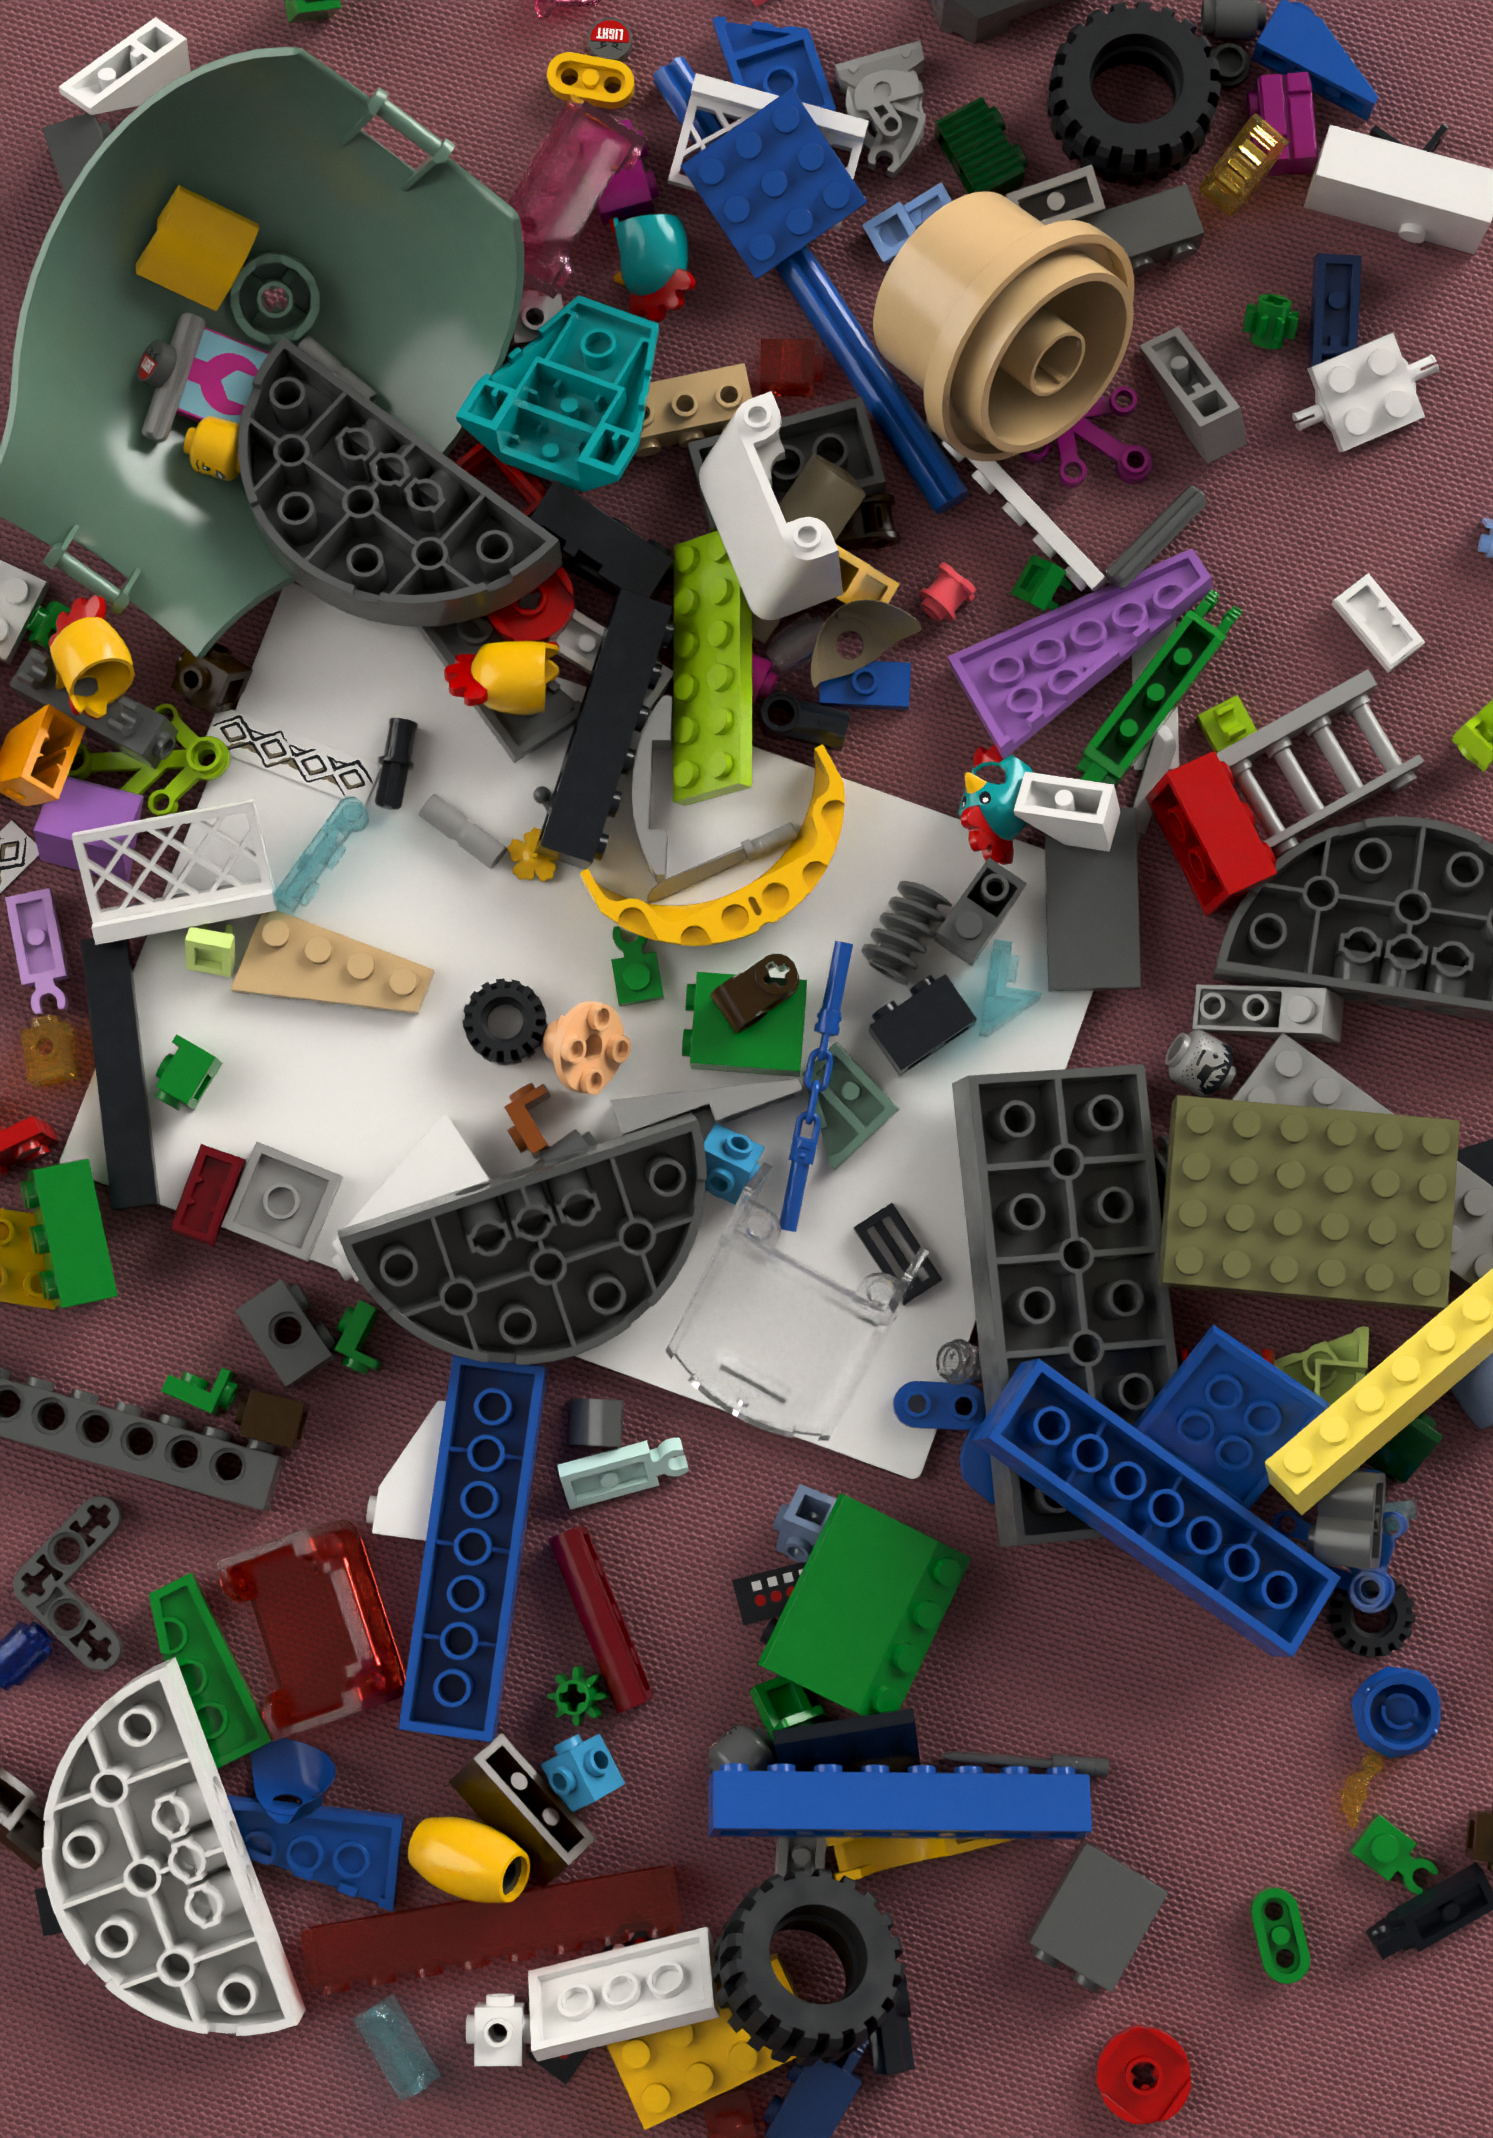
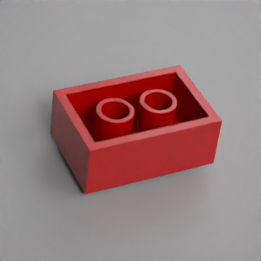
M1215 751L1166 772L1145 797L1206 917L1241 902L1250 889L1269 881L1277 874L1275 869L1276 859L1272 849L1267 843L1261 842L1254 828L1255 818L1252 810L1247 803L1240 801L1233 787V774L1224 761L1220 762Z

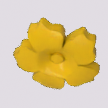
M533 827L530 832L524 834L525 843L512 839L507 849L510 853L511 861L518 862L512 870V873L517 876L518 880L526 879L532 881L536 872L538 879L544 883L547 880L553 879V874L557 869L553 861L557 860L534 853L541 829Z

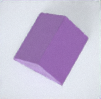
M67 776L59 799L43 804L33 830L40 861L80 871L71 837L72 833L140 820L144 796ZM138 833L134 835L128 844L133 850H135ZM127 835L114 838L123 843ZM103 840L85 843L88 858L103 868L107 867L117 852L116 848ZM122 853L110 872L128 882L130 880L133 859Z

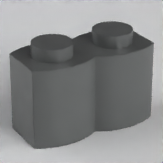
M1355 1470L1315 1504L1318 1511L1317 1523L1310 1526L1308 1533V1550L1314 1553L1315 1559L1326 1565L1364 1569L1379 1568L1386 1489L1385 1473Z

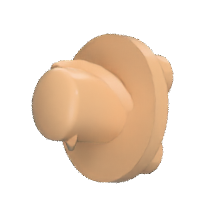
M596 1001L582 1002L572 1008L565 1017L560 1015L559 1019L550 1023L546 1028L542 1041L544 1053L554 1062V1068L561 1083L572 1091L591 1095L599 1094L602 1091L603 1087L614 1077L620 1063L627 1060L631 1051L630 1040L624 1036L623 1025L617 1012L609 1005Z

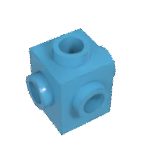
M715 1123L704 1141L707 1166L705 1190L718 1198L736 1205L745 1189L753 1193L765 1170L764 1167L758 1165L765 1147L750 1140L745 1135L738 1134Z
M600 1733L584 1741L581 1740L579 1734L554 1746L557 1755L541 1764L550 1786L572 1812L599 1800L625 1784Z

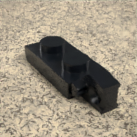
M1475 1862L1396 1907L1395 1910L1390 1911L1386 1915V1918L1381 1919L1367 1929L1366 1933L1373 1948L1383 1960L1401 1949L1406 1951L1416 1948L1420 1952L1492 1911V1888L1484 1871Z

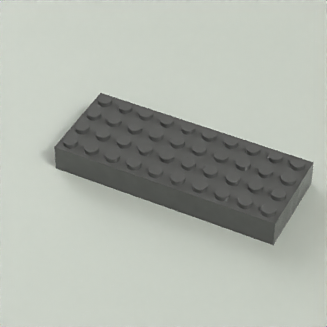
M1144 1064L968 1075L952 1083L986 1416L1020 1363L1040 1359L1133 1426L1178 1369L1169 1288L1157 1287L1162 1221ZM990 1455L999 1547L1104 1537Z

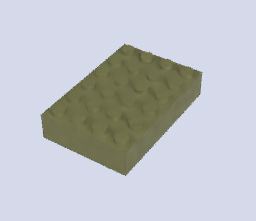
M1177 1095L1171 1105L1157 1287L1432 1312L1444 1310L1448 1306L1460 1120Z

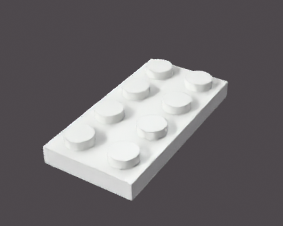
M708 1927L529 1970L531 2052L537 2062L720 2017L719 2004L716 1998L718 1992L717 1983L712 1981V1966L715 1963L713 1936Z

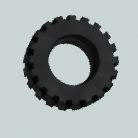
M1137 1L1136 8L1126 9L1125 2L1111 4L1108 14L1104 15L1103 11L1098 9L1087 15L1085 27L1081 23H1077L1068 32L1067 41L1060 44L1055 55L1054 66L1051 70L1047 98V115L1052 117L1050 128L1056 140L1063 139L1062 151L1070 160L1075 159L1077 156L1081 159L1080 168L1092 165L1094 171L1096 169L1104 173L1103 181L1116 184L1117 177L1128 178L1129 185H1142L1144 176L1149 175L1156 182L1167 178L1170 167L1179 171L1189 163L1191 154H1198L1205 143L1220 97L1221 84L1217 82L1220 73L1219 65L1216 58H1209L1212 46L1206 36H1201L1197 39L1195 37L1197 26L1188 18H1184L1182 22L1174 19L1176 11L1165 6L1162 7L1161 12L1150 10V2ZM1125 64L1144 66L1155 71L1168 83L1175 98L1174 105L1167 114L1151 122L1141 124L1122 122L1111 117L1097 104L1091 91L1092 83L1101 73L1115 66Z
M804 1868L790 1869L784 1878L779 1874H775L765 1879L759 1888L754 1887L731 1914L722 1927L724 1931L717 1939L713 1952L718 1960L712 1966V1981L722 1983L716 1998L720 2009L729 2007L733 2014L727 2022L736 2033L743 2028L751 2036L747 2044L759 2052L765 2046L773 2050L771 2059L786 2063L791 2056H796L798 2066H813L820 2058L825 2064L839 2060L846 2052L852 2053L888 2018L887 2014L895 2006L900 1995L896 1987L904 1979V1965L901 1962L895 1961L903 1953L901 1939L898 1936L891 1937L889 1930L895 1924L889 1913L885 1912L881 1915L874 1905L879 1900L869 1890L865 1895H862L854 1889L857 1884L856 1881L845 1875L840 1881L831 1879L832 1872L830 1870L817 1868L811 1876H807V1870ZM792 1929L807 1931L819 1936L834 1949L841 1960L846 1979L845 1993L838 2002L824 2005L813 2004L795 1997L785 1989L773 1971L769 1955L770 1940L777 1932Z

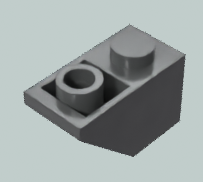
M988 858L937 930L935 942L970 966H973L999 929L1027 883L991 858Z

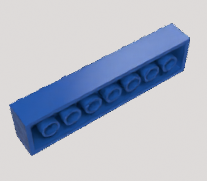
M453 1354L398 1728L400 1730L493 1742L497 1738L549 1369L545 1366L531 1364L516 1365L515 1363L488 1361V1363L479 1362Z
M1040 1359L1020 1363L971 1439L976 1445L1271 1657L1294 1656L1341 1578Z

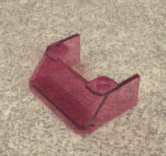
M574 94L564 104L507 202L520 218L524 244V281L553 299L558 293L555 287L561 289L573 269V265L568 263L570 258L569 251L613 175H617L622 168L629 172L639 158L642 148L647 141L646 138Z

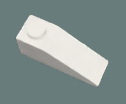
M155 17L60 85L59 92L90 115L140 106L149 97L172 81L191 72L187 38Z
M437 1401L380 1484L378 1495L370 1496L366 1523L373 1524V1534L426 1541L446 1401Z

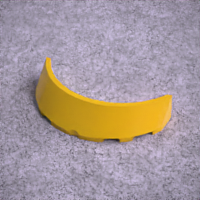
M822 744L814 748V788L808 812L797 834L798 839L794 840L782 857L759 878L747 886L715 900L691 905H658L646 903L640 899L627 898L608 890L595 882L587 868L581 871L580 875L600 912L616 924L635 934L651 940L683 946L716 945L739 940L758 933L767 924H775L784 918L811 893L822 878L834 855L842 829L845 805L844 782L824 745Z

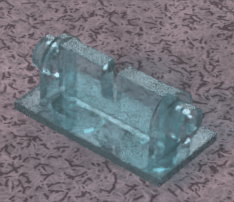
M394 1993L353 2018L400 2101L409 2096L416 2095L424 2090L428 2084L442 2076Z

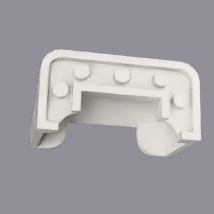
M772 391L751 398L741 404L706 457L699 471L701 491L747 603L756 616L765 620L780 619L843 595L839 551L830 529L823 521L814 517H803L786 523L771 488L773 486L771 477L773 465L776 461L786 459L785 450L779 435L782 424L780 410Z

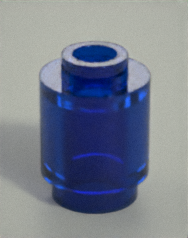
M19 1621L0 1640V1688L9 1691L14 1685L20 1686L52 1655V1650L49 1646L52 1638L38 1623L32 1621L28 1625L25 1622Z

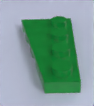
M189 1573L149 1593L160 1653L163 1654L164 1662L176 1657L216 1768L219 1769L274 1741L194 1573Z

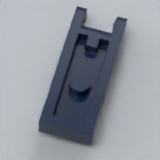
M1320 253L1314 255L1308 368L1321 363L1322 359H1331L1357 348L1362 256Z

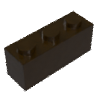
M502 1733L449 1781L452 1787L486 1825L510 1837L528 1854L530 1858V1874L542 1888L567 1868L596 1840L592 1833Z

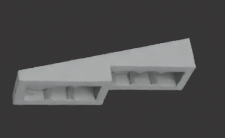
M799 1079L614 1099L610 1100L623 1136L689 1113L695 1115L709 1109L712 1112L715 1123L721 1125L802 1096L803 1089Z

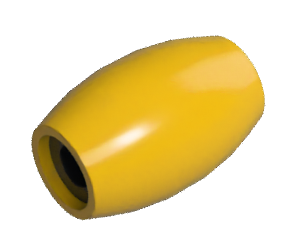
M460 1817L426 1818L416 1827L409 1842L408 1860L410 1865L432 1885L464 1900L480 1903L512 1902L522 1893L529 1878L530 1858L528 1854L507 1835L491 1826L471 1819Z

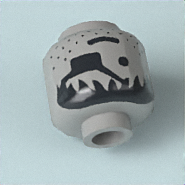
M1200 1029L1193 1030L1188 1034H1179L1172 1042L1165 1057V1064L1169 1066L1168 1073L1170 1079L1200 1097L1210 1096L1218 1089L1221 1091L1226 1090L1236 1074V1067L1232 1066L1234 1057L1232 1048Z

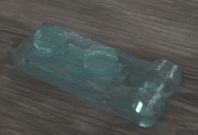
M346 797L339 802L274 892L273 896L277 901L293 913L299 905L305 907L314 898L320 886L316 881L326 867L332 870L342 859L346 851V847L343 844L350 834L362 831L367 827L369 814L364 804L358 798Z

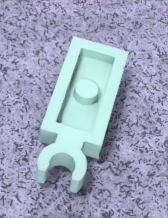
M680 1438L667 1439L658 1448L651 1450L646 1440L557 1465L570 1510L659 1486L657 1476L662 1474L680 1476L689 1471L686 1457L683 1455L684 1452Z

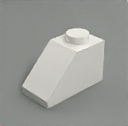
M1025 772L1015 804L1014 814L1065 845L1110 852L1120 816V808L1114 784Z

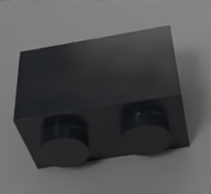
M946 974L937 980L932 975L927 976L909 990L913 996L897 1006L893 1000L872 1015L875 1022L869 1025V1033L899 1076L975 1026L977 1018Z

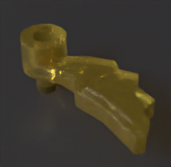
M1369 1751L1364 1754L1362 1758L1363 1770L1354 1772L1345 1779L1346 1786L1339 1791L1343 1799L1340 1810L1347 1815L1351 1828H1356L1361 1807L1368 1796L1366 1785L1370 1778L1380 1772L1383 1767L1382 1756L1376 1751Z

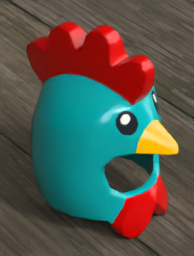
M668 214L642 215L622 222L616 217L610 219V226L617 240L620 253V271L613 278L616 283L624 285L631 293L629 300L630 314L641 318L647 315L649 320L661 322L666 316L667 309L677 311L684 305V292L692 291L696 283L692 273L687 271L689 243L684 224L679 217Z
M995 745L988 751L985 747L979 746L974 752L972 771L965 774L966 787L961 798L958 813L962 826L969 831L968 841L971 849L974 852L982 851L985 861L991 858L1001 865H1008L1013 862V840L1027 825V822L1015 816V804L1024 773L1034 772L1028 765L1014 757L1013 753L1003 759ZM985 766H1000L1005 771V782L999 785L986 782L978 777L977 771Z

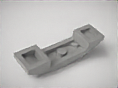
M663 695L644 727L636 751L632 778V805L638 842L645 862L656 883L666 879L668 837L667 830L650 829L653 750H671L673 699L672 696Z

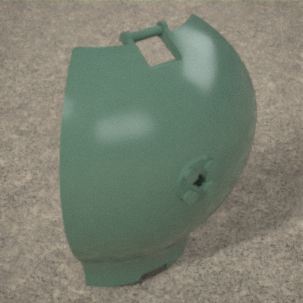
M298 47L255 49L232 54L204 64L175 79L149 97L104 140L84 166L64 198L44 238L30 275L20 311L13 352L10 403L6 427L0 445V517L52 546L42 561L51 570L57 567L97 596L103 597L111 605L109 610L118 616L127 607L129 601H131L166 629L195 657L199 658L204 657L227 629L245 613L275 592L296 582V580L279 564L264 542L254 520L241 473L231 481H224L199 474L191 467L190 455L184 453V440L190 427L196 428L199 424L198 422L176 414L166 441L159 443L142 435V428L156 389L139 381L137 377L138 365L146 348L155 340H161L170 345L179 317L186 312L203 318L206 328L267 352H271L282 337L298 346L304 338L311 336L336 357L343 367L350 369L378 393L374 404L447 457L466 431L457 422L456 414L475 383L486 373L493 375L501 368L514 334L521 305L524 282V244L520 218L517 212L449 158L455 148L454 143L447 138L442 141L390 102L387 99L388 93L378 87L371 97L367 96L314 56ZM375 115L379 116L429 154L416 170L362 130ZM178 185L259 224V231L236 280L217 311L209 309L136 274L135 264L157 231V218ZM277 287L284 289L282 293L286 301L283 304L275 301L270 306L265 303L267 294L264 291L267 288L275 290ZM71 541H76L126 576L128 579L120 589L65 552Z

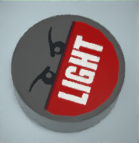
M604 18L597 21L591 27L588 34V45L591 55L624 62L632 50V36L628 26L616 18Z
M161 340L153 341L146 348L140 359L137 369L138 380L153 388L164 385L172 375L176 365L177 354L175 348Z

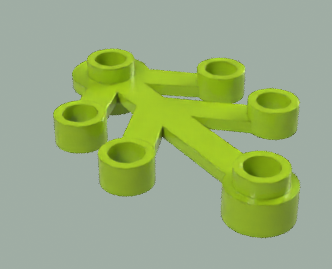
M161 704L154 711L163 716L167 713L174 714L171 723L179 731L176 739L186 750H173L166 759L161 760L155 770L122 752L91 753L85 745L80 743L73 762L77 759H84V763L75 771L70 768L67 776L84 780L92 772L138 771L119 790L142 795L167 770L183 769L165 789H158L149 796L148 808L155 817L176 813L178 810L177 801L199 780L212 781L221 777L230 765L231 756L228 747L222 740L213 736L198 737L182 721L181 714L173 705ZM209 754L216 756L212 764L208 766L202 765L205 756ZM161 799H169V805L166 809L161 811L156 809L157 803Z

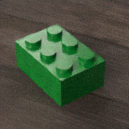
M79 1159L25 1171L27 1180L20 1182V1190L25 1209L33 1208L36 1226L29 1227L34 1253L43 1254L46 1271L39 1272L44 1299L53 1300L54 1306L66 1308L118 1296L89 1159Z

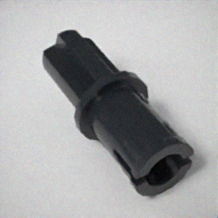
M390 718L384 755L378 757V763L382 766L375 803L383 809L399 810L402 806L408 770H413L414 763L410 759L418 723L403 718Z

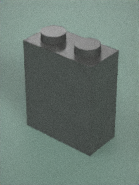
M1082 1840L1026 1937L1029 1943L1035 1946L1031 1954L1055 1969L1059 1962L1076 1971L1072 1979L1094 1993H1097L1100 1987L1112 1993L1167 1897L1168 1892L1138 1872Z

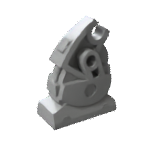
M920 40L835 65L836 84L839 91L846 94L847 115L868 120V127L876 136L875 138L866 131L863 146L870 150L868 154V168L875 170L876 160L881 156H887L892 160V164L887 168V176L894 178L906 166L915 151L919 150L924 137L926 114L923 113L922 109L924 90L921 80L918 81V75L924 72V55Z

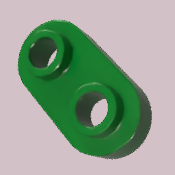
M1263 1888L1254 1895L1249 1908L1262 1967L1273 1980L1279 1983L1290 1984L1297 1982L1305 1976L1310 1966V1954L1298 1904L1294 1897L1282 1888ZM1270 1902H1277L1281 1907V1913L1275 1919H1268L1265 1915V1907ZM1282 1949H1288L1292 1953V1960L1286 1966H1280L1276 1962V1955Z

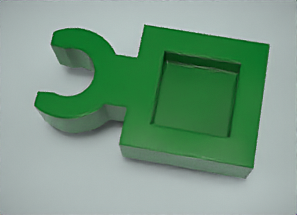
M614 927L612 933L614 943L624 954L622 958L611 959L619 1007L664 999L656 952L643 954L642 949L646 946L648 938L639 935L634 942H626L621 937L620 927Z
M1377 1813L1349 1849V1852L1387 1881H1390L1394 1874L1399 1872L1405 1888L1417 1895L1424 1892V1890L1413 1881L1415 1870L1425 1868L1435 1876L1439 1872L1437 1867L1429 1860L1420 1857L1412 1858L1409 1854L1417 1843Z

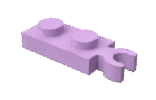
M47 888L5 897L21 985L25 988L31 986L36 988L31 997L33 1012L39 1017L44 1016L43 1001L49 996L56 997L57 1006L60 1011H67L69 1007L68 998L57 985V981L69 979L70 977L53 891Z

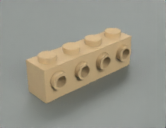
M745 363L650 382L640 444L635 455L639 457L654 455L662 450L661 447L674 444L688 448V443L722 434L741 404L752 398Z

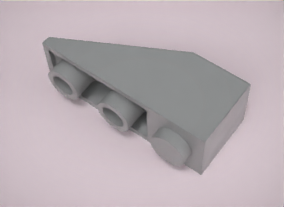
M1197 984L1192 1029L1277 1039L1283 1032L1296 1042L1340 1043L1345 998L1327 988Z

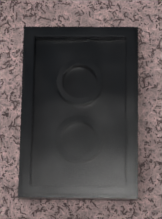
M910 1708L772 1731L777 1763L795 1765V1771L814 1772V1766L836 1764L842 1766L843 1772H861V1767L866 1765L889 1766V1772L908 1773V1767L921 1765L913 1709Z

